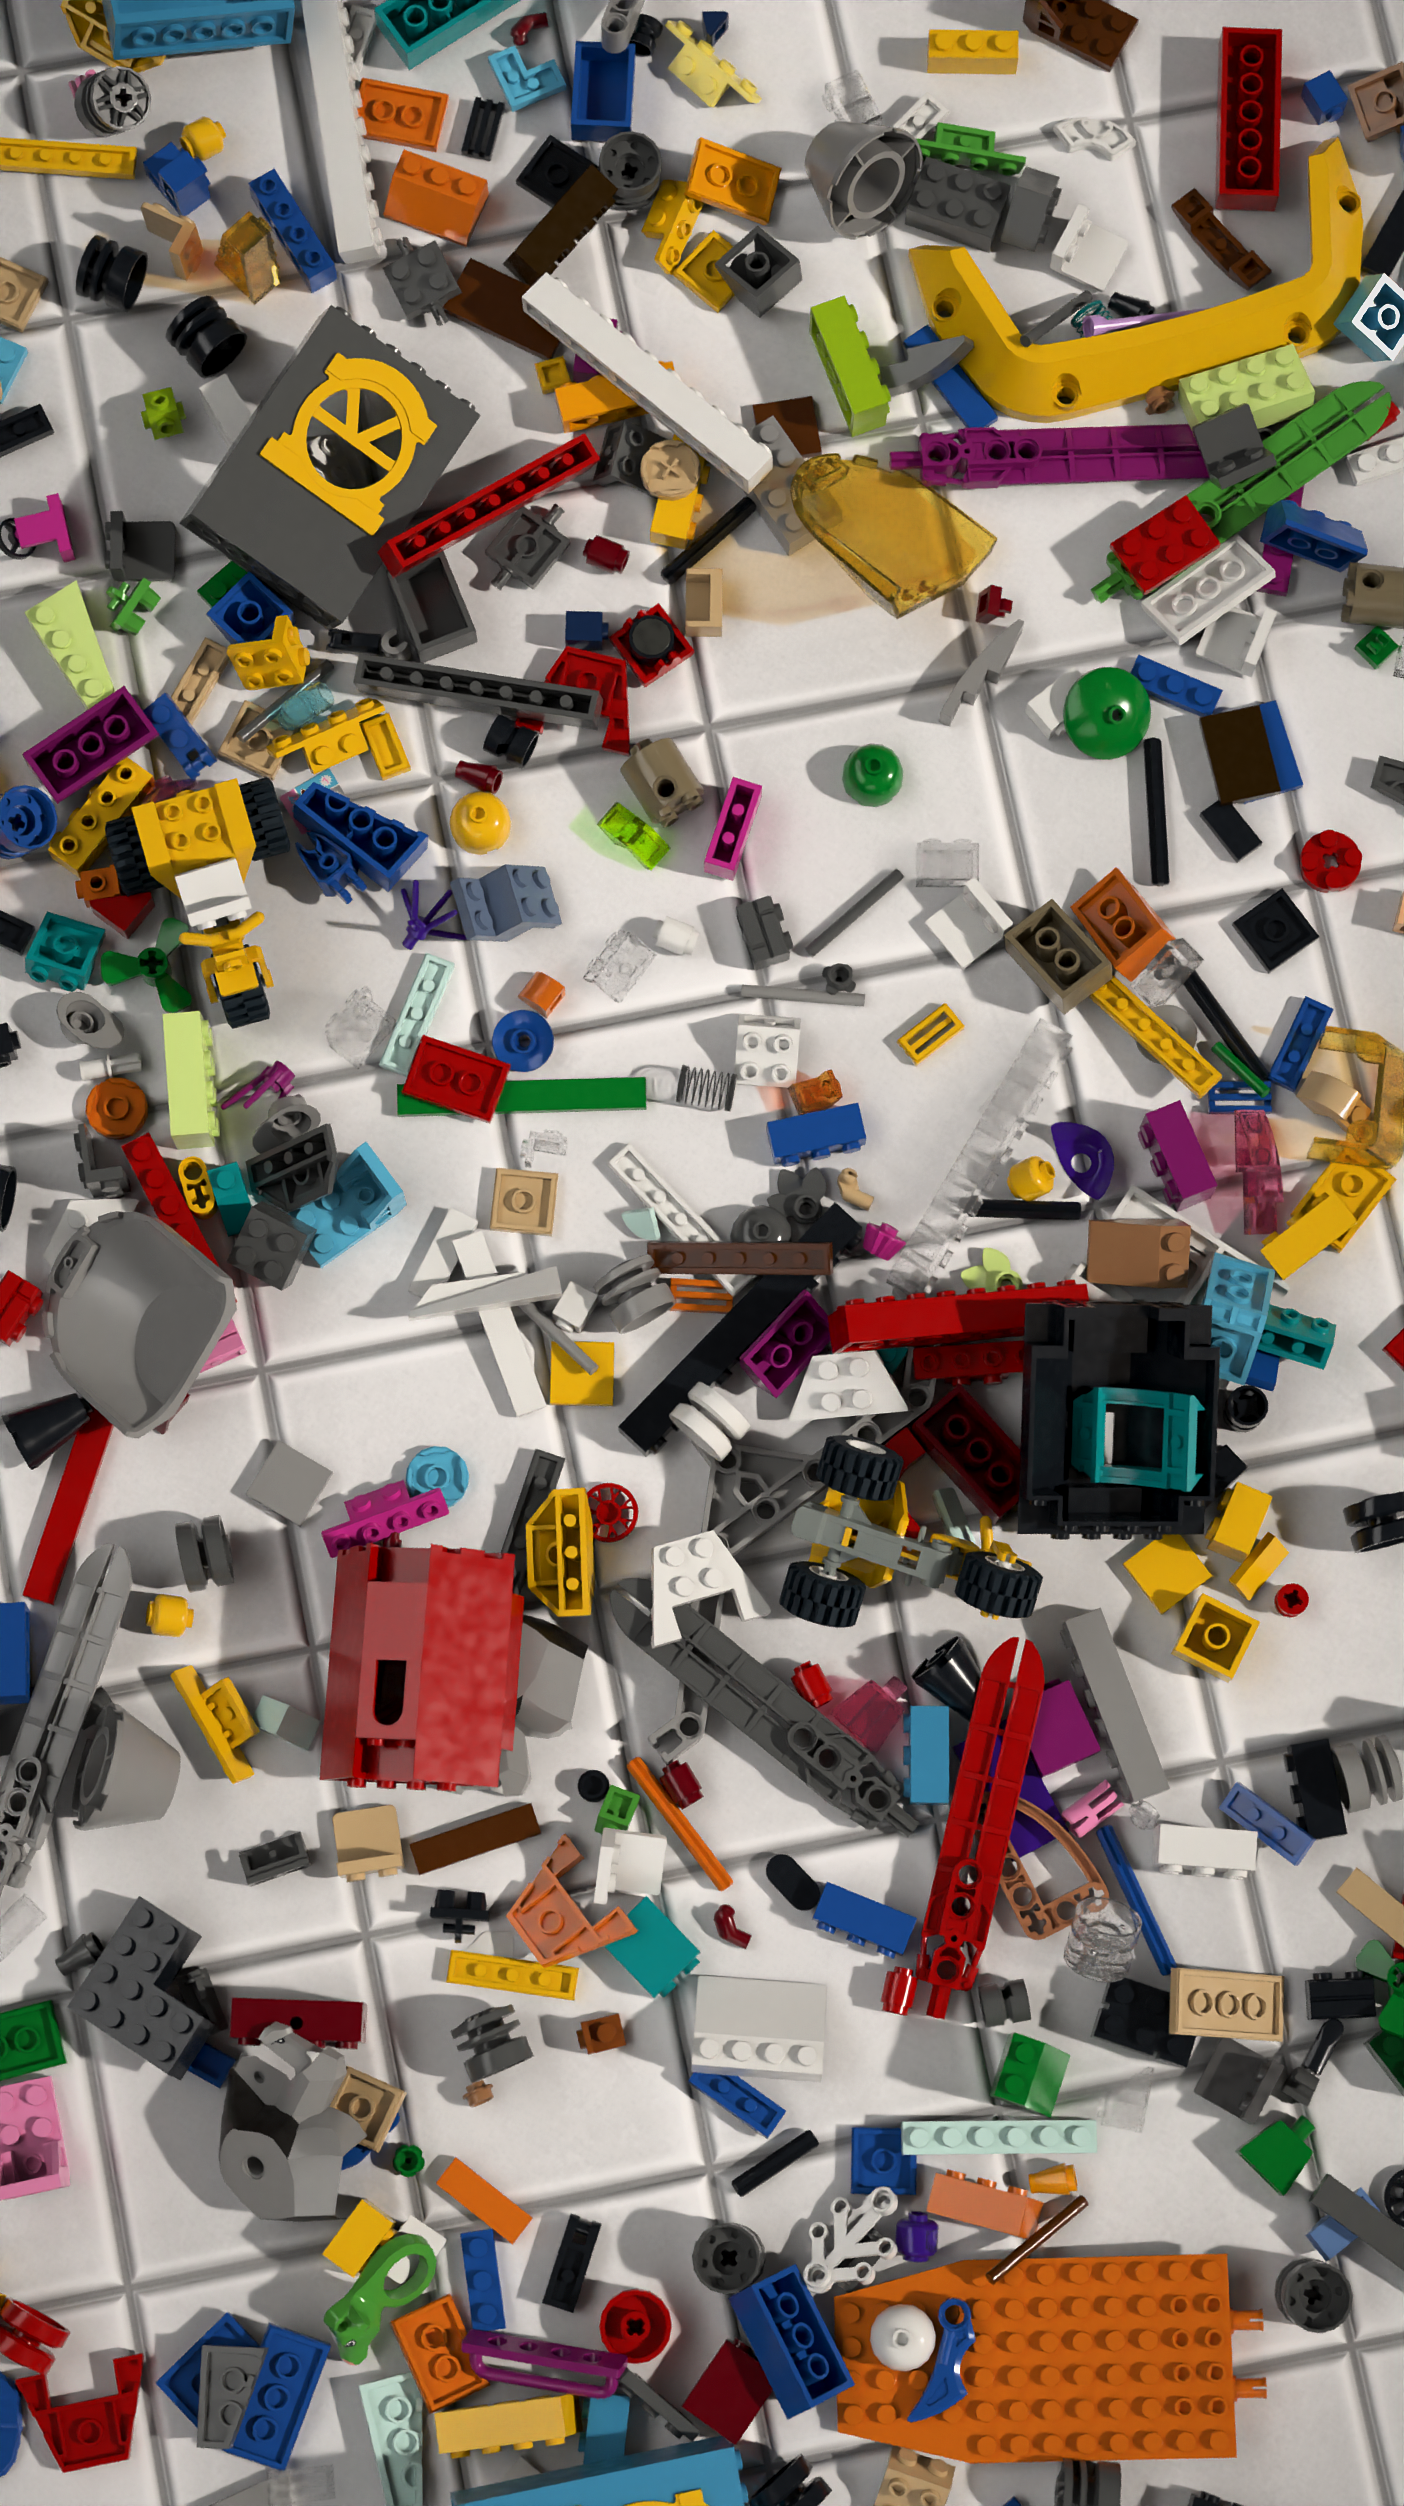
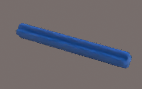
M1106 1825L1096 1831V1835L1161 1975L1167 1976L1171 1974V1968H1178L1113 1826Z

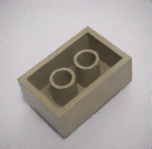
M1053 899L1049 900L1004 934L1006 952L1064 1015L1112 979L1111 962Z

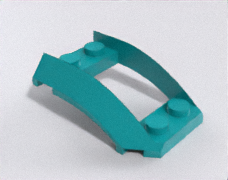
M1093 1387V1390L1089 1393L1082 1394L1073 1400L1071 1464L1079 1472L1084 1471L1090 1477V1482L1129 1484L1190 1492L1203 1475L1195 1473L1197 1413L1205 1409L1194 1395L1144 1389ZM1106 1403L1164 1408L1162 1468L1104 1464Z

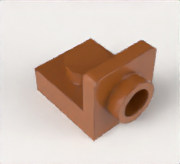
M619 2013L580 2022L582 2029L576 2031L580 2049L587 2048L588 2055L626 2046Z

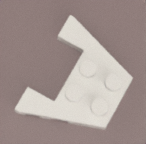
M714 1530L658 1545L651 1549L652 1649L682 1639L672 1609L677 1606L731 1591L742 1622L760 1618L771 1613L768 1604Z

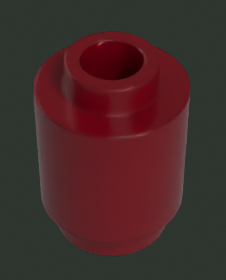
M596 535L593 540L589 538L583 550V556L587 557V564L612 574L614 572L622 574L630 555V551L624 549V545Z
M676 1760L661 1769L664 1775L659 1778L674 1804L678 1803L682 1810L704 1797L700 1791L702 1787L687 1762L680 1764Z

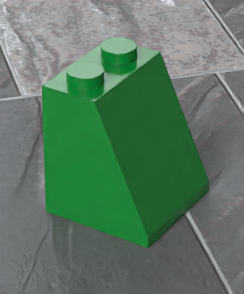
M1016 2032L1010 2033L989 2097L1051 2118L1071 2055L1042 2041Z

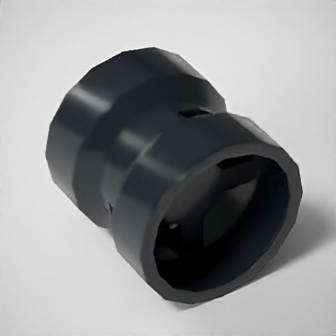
M646 14L639 15L629 41L630 44H635L636 54L641 56H651L656 48L655 40L660 37L663 31L662 23L652 16Z

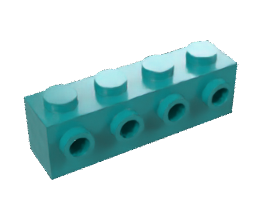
M1269 1304L1266 1323L1257 1349L1324 1370L1334 1345L1336 1324H1332L1323 1318H1313L1300 1314L1294 1309H1284Z

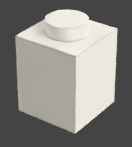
M570 1281L552 1312L553 1319L557 1320L555 1325L568 1333H572L573 1330L581 1333L599 1302L598 1295Z

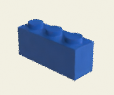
M858 1103L767 1122L766 1125L774 1165L782 1163V1167L797 1165L800 1163V1159L812 1157L813 1160H822L830 1157L831 1152L840 1150L844 1154L861 1150V1146L866 1144V1134Z
M25 1602L0 1603V1705L29 1703L31 1699L30 1610Z
M827 1882L812 1920L818 1922L816 1928L834 1934L837 1929L848 1934L846 1940L863 1947L866 1942L878 1946L877 1953L894 1959L896 1954L900 1956L904 1954L917 1918Z

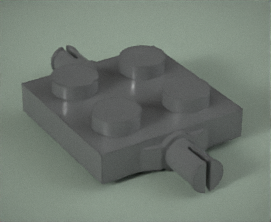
M402 237L406 248L400 239L397 241V245L403 256L382 269L408 320H411L421 314L431 312L437 325H443L439 315H441L446 324L449 319L442 306L449 299L462 292L436 240L413 250L408 237Z
M554 504L545 517L534 514L526 507L518 509L485 550V555L496 562L501 568V571L491 581L494 587L497 586V589L501 590L507 581L513 577L534 590L570 545V539L561 534L554 525L564 513L561 507L558 508V505Z

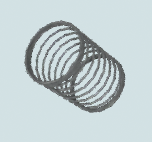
M682 1065L677 1088L676 1103H681L686 1073L688 1070L687 1088L685 1095L686 1104L692 1076L695 1070L691 1105H693L696 1088L701 1073V1084L698 1100L699 1107L706 1076L708 1073L707 1091L704 1106L706 1107L712 1080L715 1074L711 1109L714 1105L716 1092L721 1077L718 1110L720 1109L726 1080L728 1077L725 1111H731L737 1074H732L729 1086L730 1074L727 1073L722 1090L723 1072H721L715 1090L716 1071L713 1072L710 1086V1071L709 1069L706 1071L702 1086L703 1069H700L696 1082V1067H694L689 1082L690 1067L687 1065Z

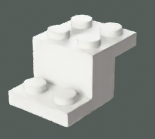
M234 857L174 875L191 927L197 925L199 931L216 926L215 920L227 916L229 921L246 917V910L252 909L236 858Z

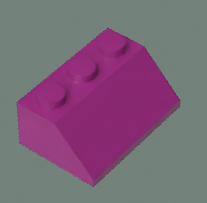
M804 1289L741 1355L740 1367L759 1388L777 1398L810 1363L812 1356H817L831 1341L827 1313L812 1295Z

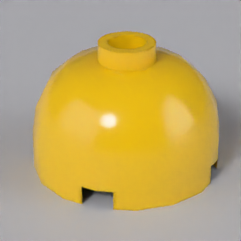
M482 791L468 793L457 801L451 811L449 824L452 836L457 845L468 853L487 854L489 851L502 847L509 837L511 829L509 811L501 799L491 793Z

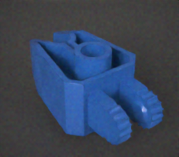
M308 832L307 835L315 846L316 851L314 849L307 850L300 843H295V847L305 867L325 897L338 895L341 900L349 904L352 898L345 889L348 884L352 882L354 887L361 892L367 888L364 881L358 876V868L348 852L323 835Z

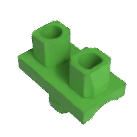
M143 577L129 597L126 595L131 587L128 583L122 582L119 589L109 586L106 594L111 598V601L107 608L115 612L119 604L123 605L109 627L116 632L123 629L132 635L139 633L145 620L132 611L139 604L147 611L152 612L161 599L149 587L151 584L149 580Z

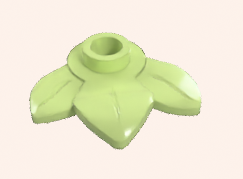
M984 1248L982 1254L983 1265L970 1267L961 1272V1278L969 1289L985 1288L986 1292H995L1003 1281L1011 1282L1012 1285L1016 1286V1290L1022 1289L1023 1286L1019 1274L1011 1270L1008 1257L993 1248Z

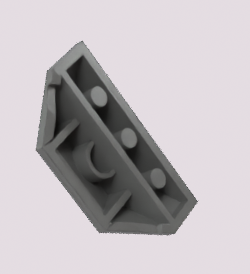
M324 1124L245 1161L251 1191L263 1196L266 1200L286 1212H293L332 1194L340 1164L331 1124Z

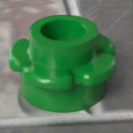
M402 2145L395 2151L396 2156L392 2161L393 2167L397 2172H401L402 2176L413 2177L417 2171L420 2172L423 2169L425 2159L422 2157V2150L415 2145L410 2147ZM408 2157L412 2159L410 2164L406 2163V2158Z

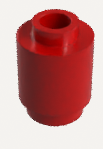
M808 1661L793 1669L795 1675L790 1678L798 1694L815 1709L833 1700L830 1693L833 1690L819 1664L812 1666L811 1662Z
M895 1966L894 1972L887 1971L880 2001L883 2002L882 2011L907 2016L909 2008L912 2009L918 1983L917 1977H913L914 1970Z

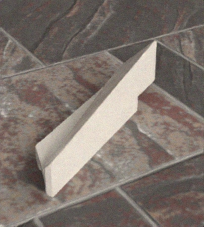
M557 1266L527 1275L525 1272L431 1285L409 1313V1321L527 1305L530 1302L561 1298L562 1290Z

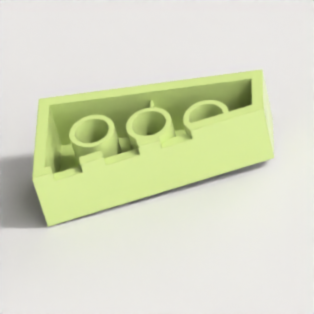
M77 581L72 582L24 612L30 626L86 710L115 692Z

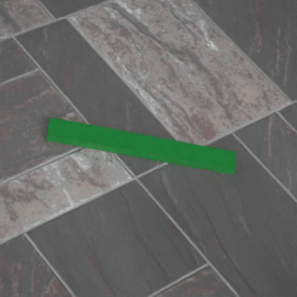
M646 1077L506 1081L494 1114L647 1110ZM397 1084L398 1117L462 1115L403 1095L404 1084Z

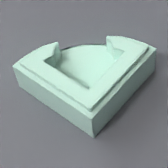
M654 1207L628 1210L621 1214L626 1226L635 1235L647 1240H657L661 1237Z

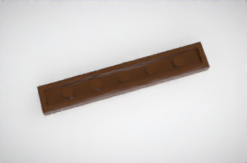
M647 1242V1254L651 1255L655 1262L650 1269L658 1268L661 1274H833L832 1242Z

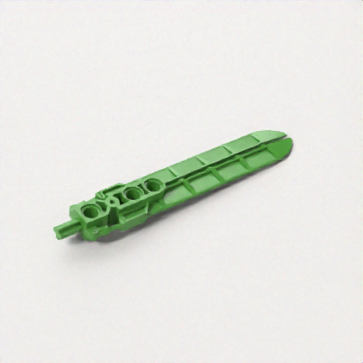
M1359 381L1339 387L1262 441L1264 448L1274 454L1277 465L1223 490L1214 485L1209 479L1190 492L1187 497L1200 515L1207 514L1213 519L1207 525L1221 544L1266 513L1269 507L1279 500H1284L1371 438L1387 418L1392 398L1390 393L1387 392L1356 414L1353 411L1385 387L1380 382ZM1343 418H1348L1345 422L1340 424L1338 427L1333 429L1324 437H1322L1319 440L1317 439L1319 435L1327 431L1329 428L1334 426ZM1308 443L1312 444L1283 466L1280 464ZM1273 468L1276 470L1248 491L1244 490ZM1237 494L1239 495L1238 498L1222 509L1220 508L1221 505ZM1113 552L1108 553L1106 564L1111 569V575L1090 589L1095 600L1102 604L1121 589L1128 596L1131 595L1135 600H1140L1143 594L1125 571ZM1181 573L1177 574L1176 576H1174L1173 578H1171L1169 581L1173 580L1175 577H1177V576L1180 575Z

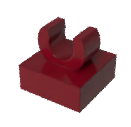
M990 585L979 593L975 622L988 624L997 617L1004 618L1005 613H1011L1013 601L1001 598L1002 587Z

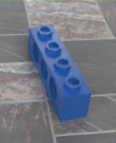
M272 169L249 182L250 193L254 203L310 292L314 293L337 280L334 262L276 170Z

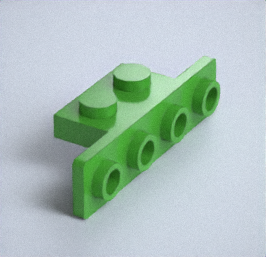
M938 122L935 126L934 141L916 138L921 148L922 161H925L927 156L953 166L957 164L969 166L976 171H984L986 169L999 171L1000 174L1005 176L1020 174L1026 163V157L994 152L996 132Z

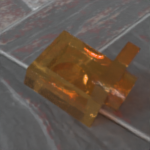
M831 1069L824 1071L819 1077L792 1084L788 1088L798 1115L828 1109L843 1097L840 1083L835 1078Z

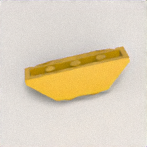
M62 0L61 10L66 15L69 28L80 49L111 67L123 66L131 68L137 73L162 65L166 55L114 60L102 0Z
M586 1488L553 1489L548 1498L526 1523L528 1589L558 1617L591 1615L595 1591L593 1522Z

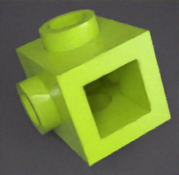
M172 387L142 394L146 410L141 411L145 430L152 429L154 440L184 433L181 420L186 419L182 401H175Z

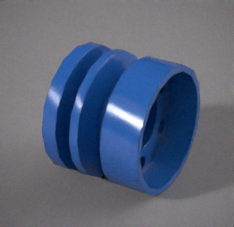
M22 785L13 787L0 794V858L8 860L20 858L42 847L52 839L57 828L58 818L55 806L49 797L38 788Z

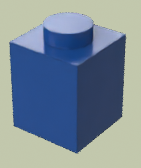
M1330 70L1304 83L1300 96L1318 125L1326 121L1331 123L1338 120L1344 114L1348 101L1347 96Z

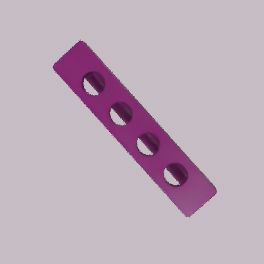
M475 2329L469 2330L461 2345V2351L469 2353L470 2366L473 2372L480 2378L594 2399H606L612 2396L617 2390L619 2378L628 2365L627 2355ZM482 2356L604 2376L606 2380L604 2385L599 2386L489 2367L483 2363Z

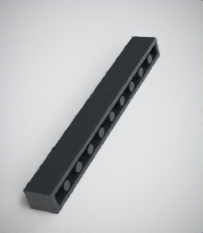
M834 1202L797 1242H832L834 1270L841 1262L838 1257L845 1250L850 1253L862 1241L860 1234L863 1227ZM764 1275L618 1426V1431L645 1457L651 1452L656 1455L668 1442L665 1437L673 1429L676 1432L680 1430L670 1419L669 1414L679 1403H685L694 1408L689 1401L688 1393L698 1381L702 1382L710 1388H713L716 1384L719 1387L724 1385L733 1374L730 1369L737 1362H740L741 1355L804 1289L811 1294L818 1287L819 1283L816 1280L821 1275Z

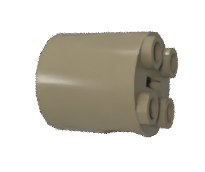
M1349 562L1347 578L1344 579L1342 596H1346V604L1342 606L1341 622L1404 629V568Z
M649 738L644 739L630 749L631 757L622 765L620 773L652 823H661L663 828H666L679 819L677 815L687 809L693 811L704 803L702 798L704 793L703 787L671 738H664L652 742ZM674 790L673 794L666 797L670 791Z

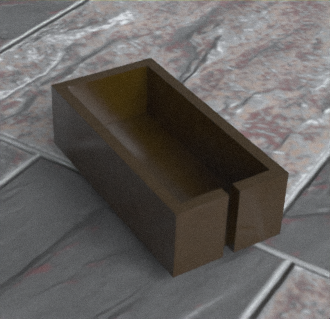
M591 164L505 260L503 265L521 282L529 286L537 282L546 272L551 275L558 267L555 261L560 264L578 245L574 239L579 242L597 223L593 218L598 221L616 202L612 196L618 188Z

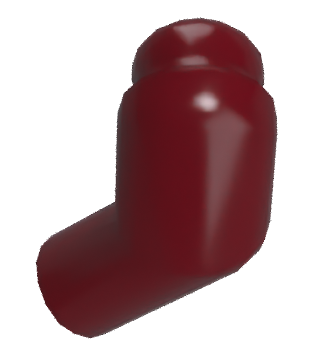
M546 12L521 17L510 31V36H513V44L516 46L525 45L529 41L527 33L531 30L548 27Z

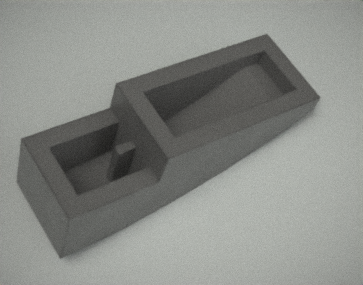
M962 335L908 348L909 361L880 367L882 383L886 384L890 395L893 397L911 392L949 371L974 348V343L971 339Z

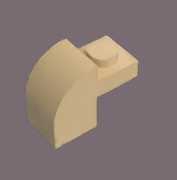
M1316 1071L1310 1072L1296 1095L1313 1113L1330 1117L1347 1134L1353 1136L1358 1134L1372 1111L1360 1100L1362 1095L1353 1087L1331 1075Z

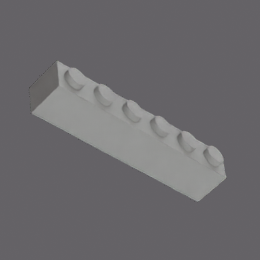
M1101 1608L1065 1620L1062 1624L1064 1629L1060 1630V1635L1066 1649L1071 1647L1075 1656L1071 1663L1077 1678L1083 1677L1087 1688L1083 1690V1695L1089 1709L1094 1707L1098 1719L1094 1720L1099 1737L1101 1739L1106 1737L1110 1748L1106 1750L1112 1769L1117 1767L1121 1780H1118L1117 1783L1124 1799L1129 1798L1130 1803L1133 1804L1169 1790V1784Z

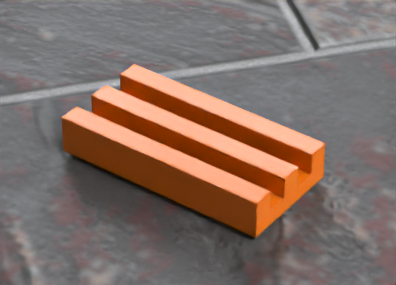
M671 1278L670 1290L675 1299L726 1301V1306L676 1303L669 1311L727 1314L732 1309L733 1297L728 1292L677 1291V1287L724 1289L718 1281Z

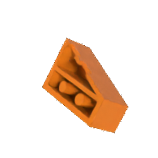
M947 2169L946 2175L935 2174L926 2212L1028 2239L1037 2231L1044 2202L1026 2197L1027 2190L1009 2186L1007 2192L996 2189L997 2182L978 2177L977 2183L965 2181L966 2174Z

